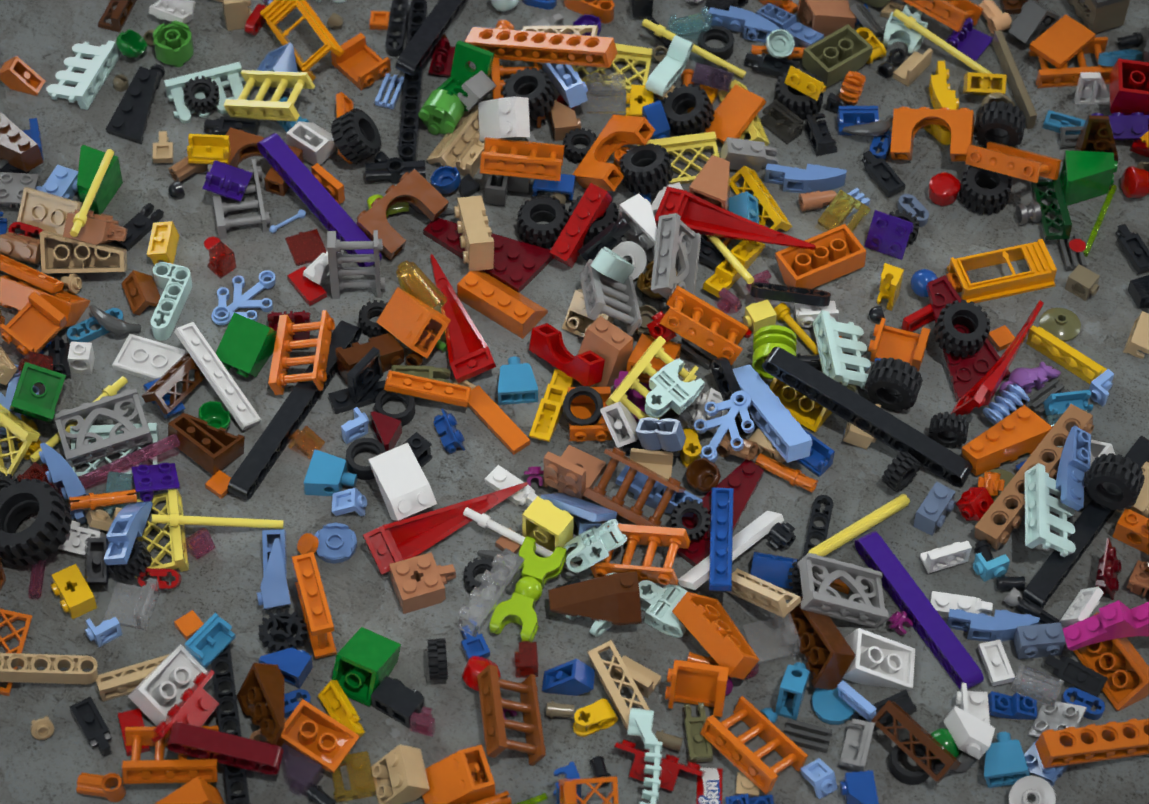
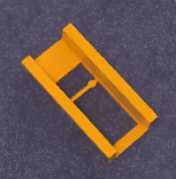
M273 0L260 12L282 45L290 43L286 37L289 35V32L304 19L308 21L324 45L305 62L295 48L294 54L296 65L302 72L308 73L312 81L316 77L310 68L330 50L338 57L345 53L306 0ZM297 7L303 16L283 33L277 24Z
M1038 239L1037 242L956 259L952 257L950 258L949 266L946 268L948 273L956 272L963 288L961 299L966 300L967 303L971 301L980 303L1055 287L1054 279L1057 268L1043 239ZM1025 259L1030 271L1016 274L1011 262ZM1007 263L1012 275L970 283L965 270L969 271Z

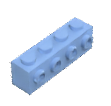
M540 62L542 70L548 75L550 81L570 108L588 101L586 95L588 88L585 82L580 79L577 71L573 70L572 65Z

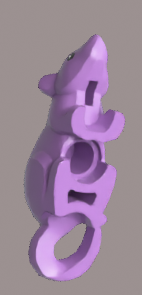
M1040 362L1039 367L1032 369L1016 368L1011 372L1008 381L1002 383L999 393L1002 390H1006L1008 384L1013 385L1015 383L1026 394L1032 392L1031 388L1036 386L1040 390L1045 386L1043 383L1057 378L1061 371L1052 366H1047L1044 362Z

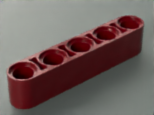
M174 723L172 725L167 743V748L178 754L199 759H217V763L267 775L279 773L284 752L277 745L185 723Z

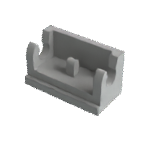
M481 70L461 86L467 92L468 97H464L461 92L457 96L467 106L466 109L469 111L478 102L484 100L497 85Z
M852 719V722L849 721L839 763L840 767L864 771L875 723Z

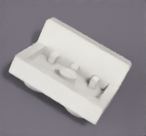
M159 0L149 7V14L156 16L158 19L180 21L186 24L194 17L195 1Z

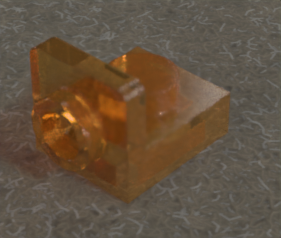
M306 425L301 431L297 429L290 436L292 442L288 447L290 449L293 446L297 447L311 459L314 449L319 450L325 444V441Z

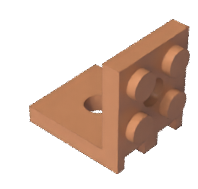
M571 445L566 448L561 457L548 451L544 457L543 486L546 488L550 486L557 489L558 493H565L571 497L584 500L586 497L583 496L586 487L592 488L605 470L606 462Z

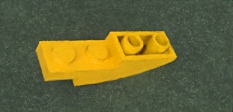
M937 61L935 75L930 76L929 96L934 109L946 107L950 110H958L959 98H956L955 90H950V83H947L949 80V69H946L945 61Z

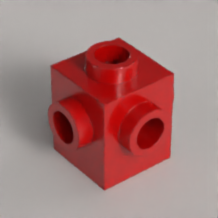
M661 311L651 317L653 321L647 324V327L654 339L661 336L668 342L677 335L660 324L665 315Z
M970 487L969 490L961 495L956 505L966 521H979L994 503V500L985 487Z

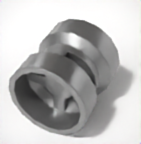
M1031 202L1027 206L1025 204L1016 206V217L1019 224H1026L1028 221H1041L1042 214L1038 202Z

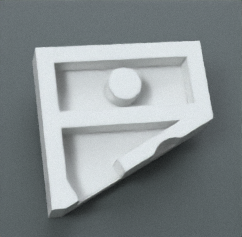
M1100 72L1080 73L1074 97L1075 104H1110V92Z

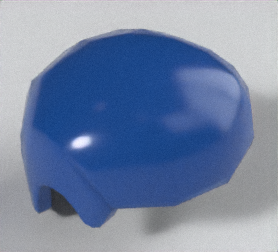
M450 166L438 168L430 177L432 186L442 194L452 193L457 190L461 182L458 169Z

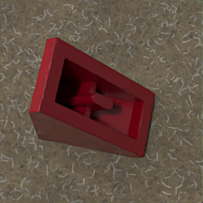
M375 411L370 412L371 426L378 441L384 445L386 451L393 449L402 434V422Z

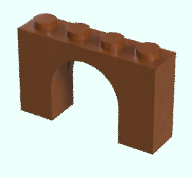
M230 127L226 135H229L231 148L228 165L237 167L240 162L248 157L262 156L257 143L263 140V137ZM287 145L304 163L303 150ZM271 166L264 178L266 191L284 197L289 189V185Z
M415 169L410 173L406 172L396 186L393 184L387 189L386 195L383 198L378 197L371 204V208L367 212L364 210L357 217L358 227L371 241H374V230H378V239H382L383 251L381 252L390 261L405 248L406 240L387 221L386 212L391 206L401 202L411 203L434 222L447 210L449 201Z

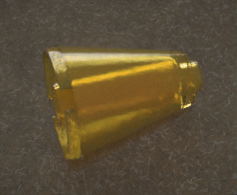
M404 261L397 266L396 275L402 290L433 309L438 305L440 308L444 306L447 302L446 296L414 262Z

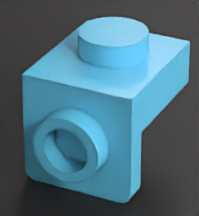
M978 553L975 555L973 569L985 582L1005 575L1010 560L1004 554L986 562L982 554Z

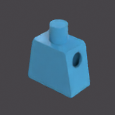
M510 357L508 365L500 366L498 405L538 402V386L531 365L528 363L521 364L519 357Z
M314 449L304 480L305 495L333 496V493L342 491L343 485L356 486L357 474L347 472V461L345 459Z
M797 662L794 665L787 666L779 689L775 710L777 715L797 720L810 673L805 664ZM788 692L795 694L794 699H790L787 696Z
M1009 732L998 733L997 742L991 743L990 748L986 751L984 778L988 788L1013 785L1017 780L1025 776H1031L1020 741L1017 739L1011 740Z

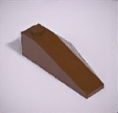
M1089 115L1077 139L1074 151L1114 153V161L1118 163V153L1109 116Z
M637 571L614 573L548 590L550 612L574 617L578 615L590 617L594 621H599V619L610 621L614 625L642 623Z
M253 663L237 694V698L245 715H250L252 723L259 725L260 731L272 745H276L284 730V676L276 664Z

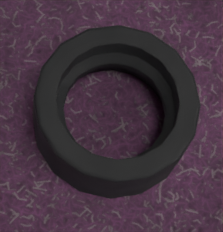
M710 26L703 29L699 34L698 47L726 60L733 53L734 36L727 28ZM716 39L725 42L727 45L717 49L707 46L705 42Z
M578 386L566 394L563 401V414L572 426L595 425L601 418L600 409L603 408V400L595 389L588 386ZM586 395L594 401L595 412L591 417L579 419L572 414L570 405L577 396Z
M383 389L375 399V412L400 420L402 426H405L412 421L415 415L414 397ZM400 400L407 404V409L399 414H390L385 412L382 406L388 401Z
M373 438L355 440L346 450L348 471L357 474V478L361 480L374 479L371 467L356 464L354 457L364 451H371L379 455L386 452L385 447Z
M905 739L901 742H910V739ZM915 744V753L922 757H927L926 746ZM895 745L889 761L890 771L893 776L901 783L908 785H918L925 782L930 775L924 770L911 772L900 766L898 762L899 756L905 752ZM931 760V767H932V769H933V765H934V761H935V760Z

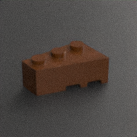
M391 333L369 338L368 342L364 344L352 343V347L347 349L342 347L336 348L338 374L347 385L346 374L373 347L380 350L383 373L390 370L393 365H401V363L405 362L404 349Z
M182 413L168 423V441L211 475H214L218 470H222L244 454L245 436L240 434L238 436L227 433L226 429L222 427L219 429L209 426L207 421L186 413Z

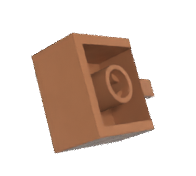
M75 209V212L67 213L63 237L95 245L109 244L114 240H126L128 229L119 226V221L113 220V216L108 214L93 215L94 211L91 210L88 211L85 226L81 227L77 237H73L70 235L73 219L80 210Z
M432 552L389 564L390 579L403 614L440 604L446 599L444 584L456 578L453 564L446 566L436 565Z

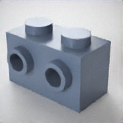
M936 482L917 510L913 527L933 536L937 528H941L944 524L946 514L948 512L951 513L956 504L954 500L956 491Z
M1061 622L1017 626L1013 638L1017 659L1048 657V655L1059 656L1062 655L1066 643Z

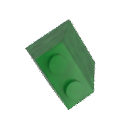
M82 145L80 149L77 188L82 204L106 153L86 145ZM113 155L89 209L94 211V214L101 215L123 184L117 156Z
M1065 151L1059 178L1067 206L1108 194L1110 186L1114 184L1113 173H1116L1118 168L1117 161H1114V153Z
M234 313L215 354L227 370H230L232 367L237 370V374L248 378L249 375L256 378L274 351L277 332L268 326Z
M361 627L336 654L332 680H337L347 697L370 707L372 705L371 695L384 678L391 674L398 662L401 644Z

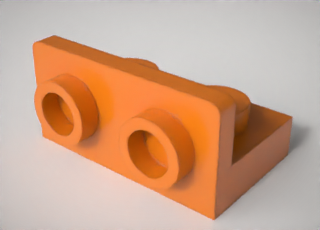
M318 163L313 165L311 170L315 178L339 205L344 202V185Z

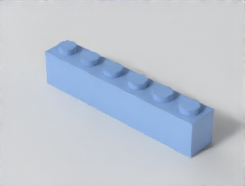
M750 364L732 369L740 389L746 391L751 397V405L748 409L753 421L784 460L788 463L809 457L812 446L811 436L803 430L800 423L784 407L779 397L775 396L769 385L761 379L759 373Z

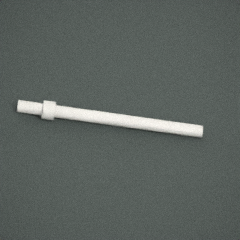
M468 507L464 510L463 515L478 522L477 525L483 528L487 527L520 545L523 544L524 536L491 520L490 516L484 513L481 515ZM536 543L535 553L545 558L552 555V551ZM570 561V565H571V566H573V567H578V566H579V565L573 563L572 561ZM565 562L564 568L568 569L567 564Z

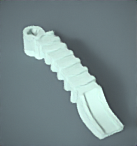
M631 708L627 735L641 737L644 749L649 750V753L645 752L644 761L654 763V766L645 765L644 774L653 775V778L645 777L643 786L652 788V791L643 790L641 798L651 800L650 804H656L659 800L658 789H660L661 783L659 776H661L662 769L660 767L662 754L660 752H662L663 742H659L652 733L654 711Z

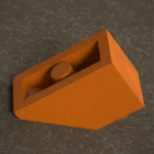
M18 56L4 62L0 69V81L10 89L36 96L46 82Z

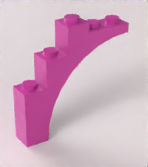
M1118 600L1099 608L1100 613L1063 628L1067 648L1071 651L1106 640L1149 636V602L1129 609Z

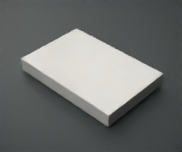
M129 334L112 367L114 370L154 381L161 378L187 353V350Z

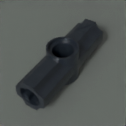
M393 157L387 162L365 163L366 181L388 180L391 183L398 184L400 178L406 172L410 173L414 169L426 178L425 160L403 161L398 157Z

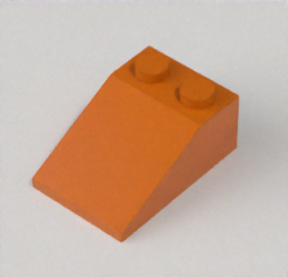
M302 699L284 723V730L276 745L295 758L334 773L360 736Z

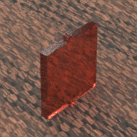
M317 229L304 233L299 232L297 235L285 238L296 266L312 263L322 253L326 254L327 252Z

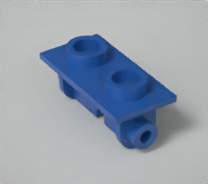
M442 408L443 415L436 416L433 424L438 435L442 436L440 439L445 451L454 453L459 446L465 450L462 443L465 439L460 430H457L455 427L457 425L455 417L452 413L448 414Z

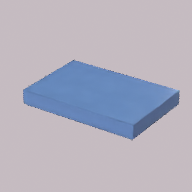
M565 493L541 495L543 500H549L560 510H565L572 515L592 522L609 521L616 519L617 516L616 511L571 497Z

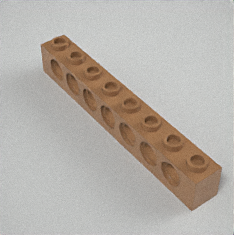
M1073 404L1069 405L975 525L976 539L980 541L986 540L995 550H998L1001 544L1005 545L1011 531L1020 526L1022 517L1025 515V494L1020 493L1025 492L1024 472L1040 463L1045 466V472L1049 473V477L1056 479L1060 457L1069 431L1075 425L1091 434L1094 429L1093 415Z

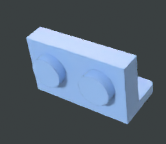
M57 165L40 191L72 200L75 193L78 192V171Z

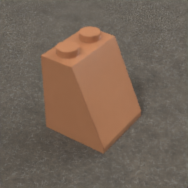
M799 0L797 16L801 24L824 34L825 37L846 25H850L854 29L857 18L850 10L848 0Z
M712 155L690 185L689 192L728 210L730 162Z
M602 316L587 328L578 355L591 350L605 359L602 381L593 384L595 387L611 388L614 385L615 379H618L619 372L626 371L627 361L633 349V337Z

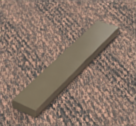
M1001 30L995 31L992 46L1004 74H1007L1006 79L1017 106L1020 108L1019 111L1024 113L1027 129L1034 128L1037 113Z

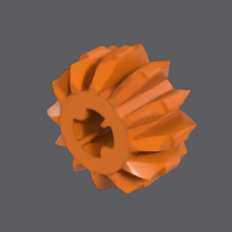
M849 71L846 74L839 93V97L844 103L857 104L866 80L865 76L861 75V73Z

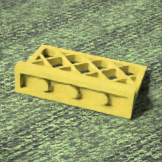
M615 44L617 55L611 66L616 72L610 76L604 72L607 68L596 67L597 70L589 74L585 69L587 66H578L576 68V65H572L574 71L579 72L582 70L586 75L581 79L585 82L586 86L630 92L631 82L637 78L643 83L642 85H646L652 63V49ZM622 61L627 66L619 70L615 63ZM643 64L646 65V68L638 72L634 66ZM631 69L635 75L627 79L623 73ZM601 73L605 79L599 82L595 81L593 77ZM620 76L624 82L614 84L612 79Z
M715 131L648 140L646 145L650 143L661 145V148L664 147L668 154L676 157L671 166L672 170L680 175L678 178L672 179L669 184L678 182L680 184L692 183L697 175L690 176L686 172L690 167L699 172L702 170L694 162L698 157L706 162L709 160L707 156L702 154L705 149H713V155L719 157ZM685 152L695 154L691 161L682 155ZM678 160L687 164L683 171L674 166Z
M0 404V428H6L7 438L0 439V472L6 476L7 474L13 476L32 441L37 442L41 434ZM19 438L23 441V444L19 450L15 451L13 440ZM8 441L10 453L2 454L1 443ZM8 456L11 457L9 469L4 467L3 458Z
M168 489L166 493L153 495L151 500L153 503L151 510L158 515L179 513L180 516H184L182 497L178 489ZM141 498L137 499V502H144ZM166 500V505L161 511L155 508L158 502ZM147 520L146 525L148 526L143 531L142 537H136L139 542L144 540L149 543L146 548L149 553L154 547L161 550L155 559L152 558L151 564L147 568H179L180 572L189 570L185 525L169 526L166 524L161 529L156 526L157 523H151ZM152 529H155L159 534L152 541L146 536ZM164 535L170 538L165 547L157 544ZM165 554L172 557V562L162 564L159 561Z

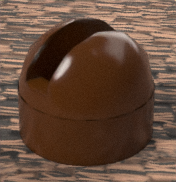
M412 352L405 358V362L410 366H422L423 356L417 352Z

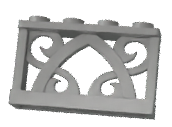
M677 213L659 216L651 291L659 293L667 300L677 285L695 295L701 235L695 233L680 220L681 216ZM677 253H678V256H679V267H678V274H677V276H676V268H675V265H676V255H677Z
M126 389L120 394L104 396L98 401L83 403L79 407L70 410L64 409L58 412V414H54L65 457L71 468L153 442L136 389ZM133 404L135 410L132 415L126 418L125 416L128 414L129 408L121 410V407ZM139 415L142 427L136 429L131 421ZM99 416L118 422L111 429L109 438L103 439L96 433L88 432ZM78 422L76 426H71L74 431H79L78 434L68 433L65 430L66 425ZM121 428L120 431L124 433L116 435V431ZM67 438L77 439L75 449L70 450ZM86 438H94L96 439V442L89 444L91 439Z
M807 553L797 563L800 569L803 596L801 601L802 610L873 628H878L889 618L888 610L885 609L881 581L883 577L882 572L860 567L852 563L841 562L833 558L822 557L814 553ZM840 579L854 594L848 599H843L829 585L833 581ZM868 586H869V587H870V593H869V594H866V593H865V590H866V589L868 588Z

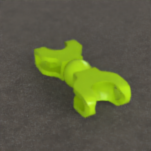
M530 536L524 539L519 550L520 565L523 569L522 578L516 583L515 592H513L512 597L495 607L489 624L491 633L500 634L507 624L518 623L522 626L521 641L527 645L533 642L538 631V619L534 611L535 602L541 597L545 583L561 574L567 558V549L559 546L556 547L549 557L537 556L535 554L536 540Z

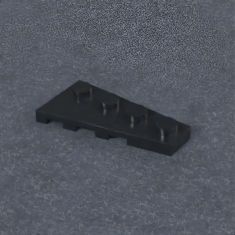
M139 67L106 127L107 133L139 144L143 143V134L147 127V117L151 110V101L158 82V72Z

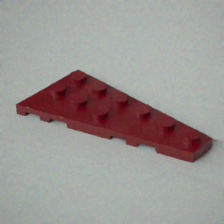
M437 218L423 229V235L463 259L465 248H461L460 245L462 233H458L457 223ZM492 233L491 237L494 239L493 269L480 271L486 272L520 293L554 257L550 254L551 250Z
M946 275L928 282L926 286L935 322H937L941 310L948 303L952 304L955 300H958L960 303L962 300ZM953 324L957 331L965 334L971 333L970 329L965 325ZM986 338L979 352L976 351L975 355L972 356L968 354L967 357L963 358L962 355L955 357L951 352L947 354L945 352L946 349L943 348L956 402L1000 358L988 338ZM1009 370L1006 372L1003 380L1009 378L1011 374Z
M747 459L715 487L733 488V532L764 473L762 468ZM712 491L702 498L703 507H707L708 514H710L708 530L698 540H691L688 549L679 548L677 550V554L693 567L710 555ZM695 514L692 518L682 517V524L689 529L695 528L698 525V517Z

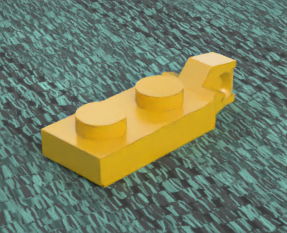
M331 680L318 694L319 699L331 718L349 728L361 738L365 731L358 722L360 720L358 713L337 680Z

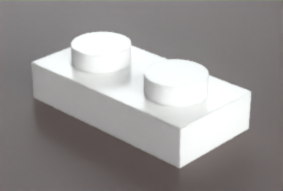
M1001 640L979 644L978 650L992 686L1014 682L1015 676Z

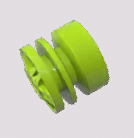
M769 325L760 328L753 335L752 365L753 369L762 378H774V376L763 369V363L774 347H780L796 356L797 338L793 330L780 325Z

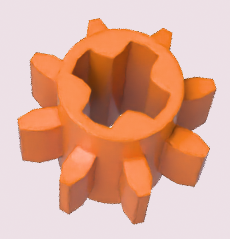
M984 472V477L979 476L977 487H985L990 495L998 496V491L1004 490L1005 481L1000 479V473Z

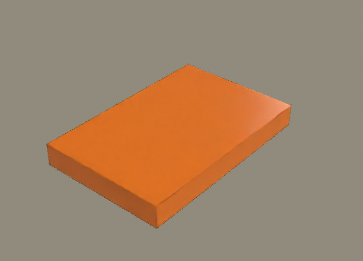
M1065 14L1030 44L1029 49L1060 69L1092 42L1096 34Z
M735 84L714 111V120L710 122L711 126L709 128H705L706 131L704 133L715 131L716 140L723 144L727 137L739 139L766 104V100Z

